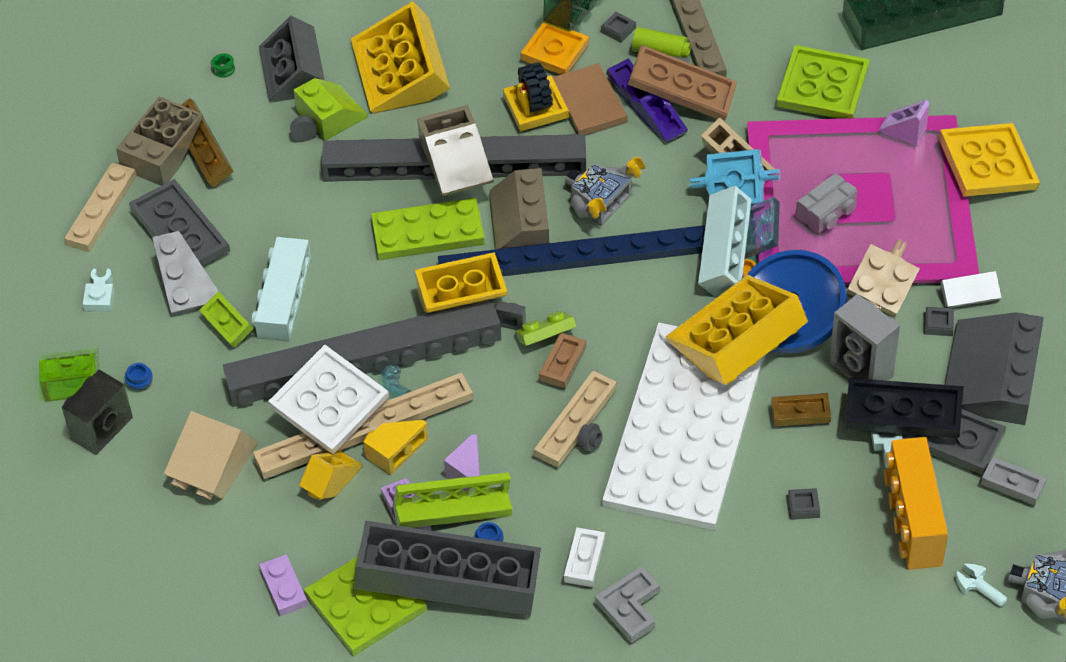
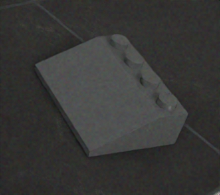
M1014 312L959 319L957 321L945 385L964 386L963 410L986 419L1020 425L1026 424L1044 317Z

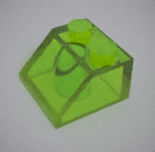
M98 348L42 355L39 359V382L45 402L101 395Z

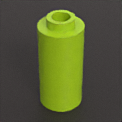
M637 27L632 40L633 52L638 53L641 45H644L669 56L689 57L691 43H688V38L685 36Z

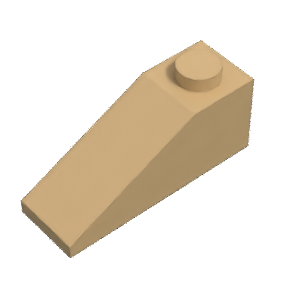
M721 118L716 120L701 135L703 146L712 154L754 150ZM761 156L762 166L764 170H774V168Z

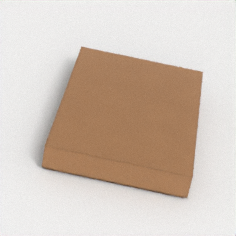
M599 63L552 77L569 110V118L578 134L587 135L628 122V116Z

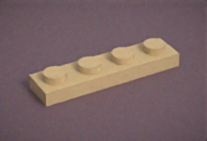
M116 163L110 164L65 236L64 240L67 246L87 252L91 251L136 178L135 169Z
M592 371L534 448V456L559 468L578 442V434L584 424L589 425L593 422L616 391L617 382Z

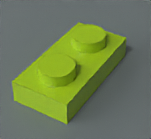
M219 291L199 310L234 348L254 329Z
M556 311L547 315L548 319L538 322L534 320L524 323L522 329L515 331L517 340L527 346L575 328L574 317L565 312L563 313V311Z

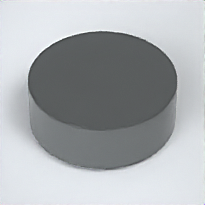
M300 116L291 122L290 132L293 139L305 142L311 140L316 135L317 127L311 117Z

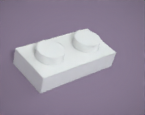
M576 527L564 573V582L593 587L605 541V532Z

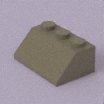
M542 169L515 170L490 189L496 249L549 243V226Z

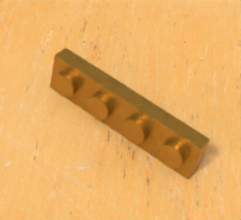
M191 98L181 104L200 112L198 106ZM203 117L189 149L207 182L212 187H215L234 171Z

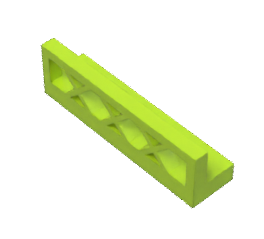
M506 472L396 485L393 510L397 525L415 528L511 516L513 508L508 495L511 482L510 474ZM494 484H501L500 487L488 488ZM472 487L467 491H461L464 488ZM436 491H443L440 494H433ZM415 494L412 497L403 498V495Z

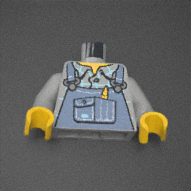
M634 157L628 161L626 166L620 168L602 167L593 164L583 174L571 169L566 175L565 183L572 186L571 204L579 218L589 217L602 227L632 195L631 178H639L641 175L640 170L646 168L642 159Z
M1066 550L1036 554L1030 569L1013 564L1008 581L1024 585L1021 601L1041 619L1056 618L1066 622Z

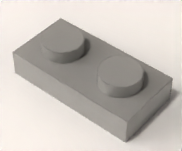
M992 457L982 477L981 485L1035 506L1046 485L1047 478Z

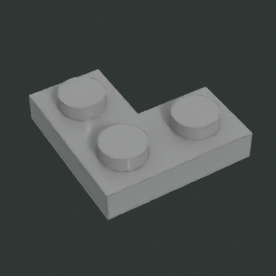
M640 566L595 596V603L632 643L655 628V620L645 611L641 604L659 593L660 585L643 566Z

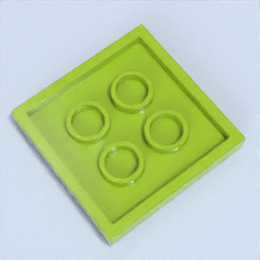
M794 45L779 91L776 107L837 119L854 118L869 69L870 59Z
M358 556L304 588L306 598L353 656L427 611V604L423 599L354 589Z

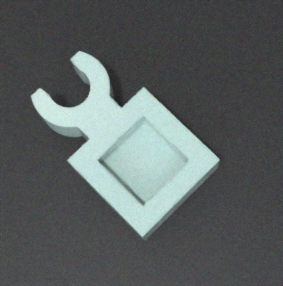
M93 269L91 271L93 284H86L82 304L84 312H111L114 296V287L111 284L113 281L111 270L107 269L105 276L98 277L97 270Z

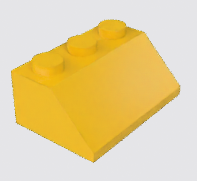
M495 252L415 269L417 292L422 309L426 313L508 295Z

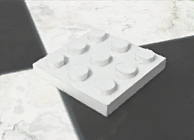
M324 345L268 403L271 409L331 454H334L389 397V391Z

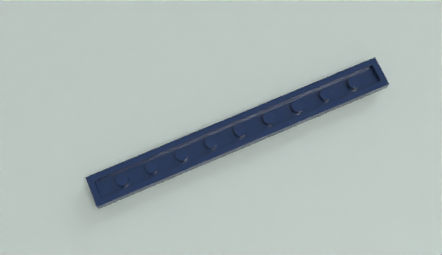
M705 226L438 256V265L495 252L502 276L701 254L703 251Z

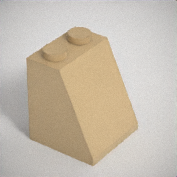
M191 411L164 475L172 479L171 485L180 489L187 490L188 486L197 489L195 494L208 500H212L213 496L223 499L255 450L258 442L240 429Z

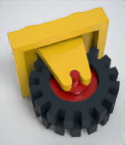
M539 62L519 67V84L503 89V97L520 132L569 118V110L552 76H547L546 72H544V67Z

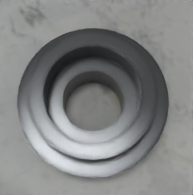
M590 423L589 425L584 424L578 434V444L584 447L586 451L592 452L596 447L600 446L603 434L600 431L599 425Z

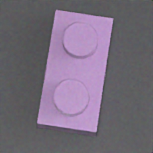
M287 554L259 564L262 576L280 616L308 606L307 599Z

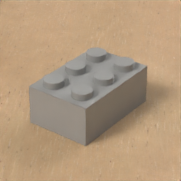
M856 294L834 312L830 365L847 378L889 381L894 377L900 325L894 318L885 315L877 309L871 301L865 300L859 294Z

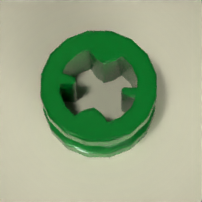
M222 53L216 55L211 60L213 73L217 77L226 78L234 74L235 65L231 55Z

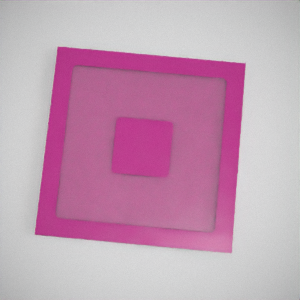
M956 115L928 116L927 128L917 146L882 134L879 129L886 117L747 122L749 145L754 150H761V156L774 169L780 170V174L774 175L781 176L780 180L765 182L763 188L764 203L754 204L758 262L782 251H811L833 263L839 270L845 285H850L870 244L884 251L891 252L896 241L900 239L902 242L898 250H900L904 241L907 243L901 258L920 268L913 283H940L946 279L979 274L968 196L963 197L938 138L940 129L958 128ZM837 173L845 179V182H849L857 189V206L851 214H844L838 218L834 227L831 229L825 228L822 232L816 234L807 224L805 225L797 219L796 203L831 175Z

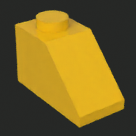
M424 420L382 423L375 431H370L363 441L365 458L389 475H392L428 440L427 422Z
M336 451L334 454L329 452L312 455L299 486L307 490V494L317 500L336 497L359 472L363 464L342 451Z

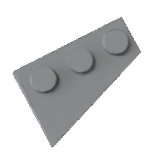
M176 231L152 237L171 316L201 309L218 292V289L181 233Z

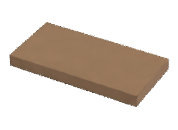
M641 45L628 81L630 86L713 118H721L723 121H725L737 84L734 80Z

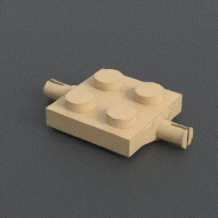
M900 239L896 241L891 252L884 251L870 244L847 289V294L853 297L859 294L865 300L871 301L877 309L893 317H896L920 269L901 258L907 243L904 241L900 250H898L902 242Z

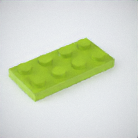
M476 198L371 213L379 260L485 245Z

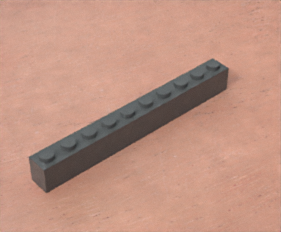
M586 134L480 137L493 178L507 177L515 170L537 168L542 169V176H566L571 169L581 174L586 171ZM419 138L323 141L322 169L324 182L435 179Z
M492 299L223 364V370L232 406L235 407L272 398L324 345L328 346L364 374L375 371H384L387 368L403 364H411L427 358H436L456 351H464L468 348L484 344H492L502 340L501 324Z

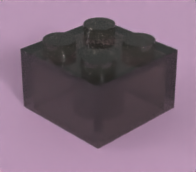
M100 369L92 377H88L82 387L73 396H69L61 407L70 439L94 455H97L133 418L125 384Z

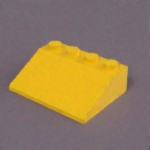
M414 1L351 38L365 94L372 113L428 102L450 89L430 19Z
M746 275L665 337L671 345L705 375L721 384L727 385L747 368L755 365L768 352L776 349L790 335L797 333L808 320L798 295Z

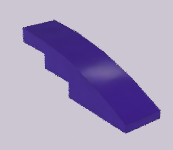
M629 58L607 69V76L637 115L665 143L688 131L667 99L628 85L634 66Z

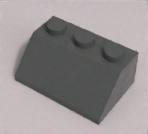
M290 15L259 45L269 101L278 102L295 99L294 89L314 78L325 80L314 26Z

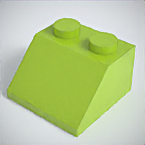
M314 78L294 89L297 112L301 116H308L314 120L317 133L324 141L368 117L367 113L337 83Z

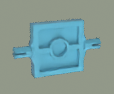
M759 149L707 155L705 177L690 178V182H692L690 186L691 189L706 187L709 196L736 186L751 198V205L763 204L765 181L780 180L781 176L774 175L780 174L779 169L764 170L761 161V150Z

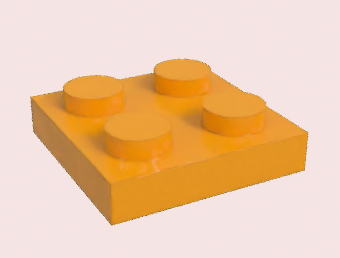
M544 20L521 51V60L530 64L539 62L544 69L560 75L568 73L589 45V36Z

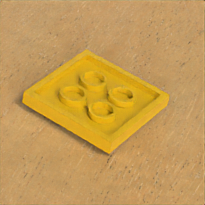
M1013 123L940 129L939 141L963 197L1037 190L1040 181Z

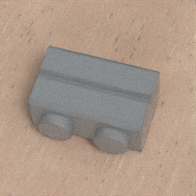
M835 173L797 201L796 217L803 224H807L816 234L822 232L825 228L831 229L837 223L838 218L844 214L849 215L855 210L858 191L853 185L845 182V179Z

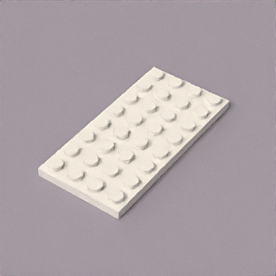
M658 323L602 499V507L715 531L765 355L755 365L738 375L734 381L724 385L705 375L667 341L665 336L678 326Z

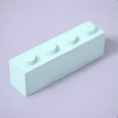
M736 186L709 196L698 284L714 297L720 296L742 279L751 198Z
M277 237L274 247H270L268 254L269 268H265L263 272L264 287L259 289L257 296L258 310H254L251 322L252 326L256 327L257 338L290 342L311 259L309 240Z

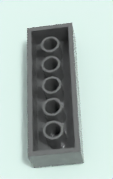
M365 521L356 564L354 589L531 616L541 548Z

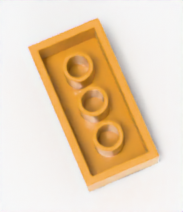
M927 437L892 440L891 450L886 452L887 469H884V482L886 486L891 488L889 506L891 510H895L897 516L894 517V530L896 534H900L902 540L899 541L900 558L906 559L908 570L943 567L948 532Z

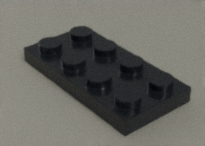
M849 378L844 429L960 438L964 386Z

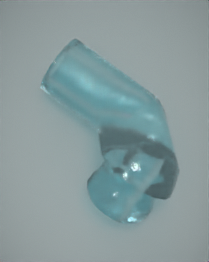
M388 365L382 371L383 387L395 398L411 392V390L399 384L400 376L398 374L401 373L400 368L396 365Z

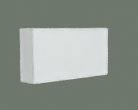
M996 271L946 279L940 282L946 308L985 303L1002 298Z

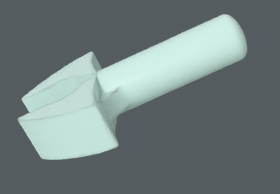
M964 564L963 571L973 578H966L957 571L956 582L964 595L970 590H977L1000 607L1007 602V597L983 580L986 573L985 567L975 564Z

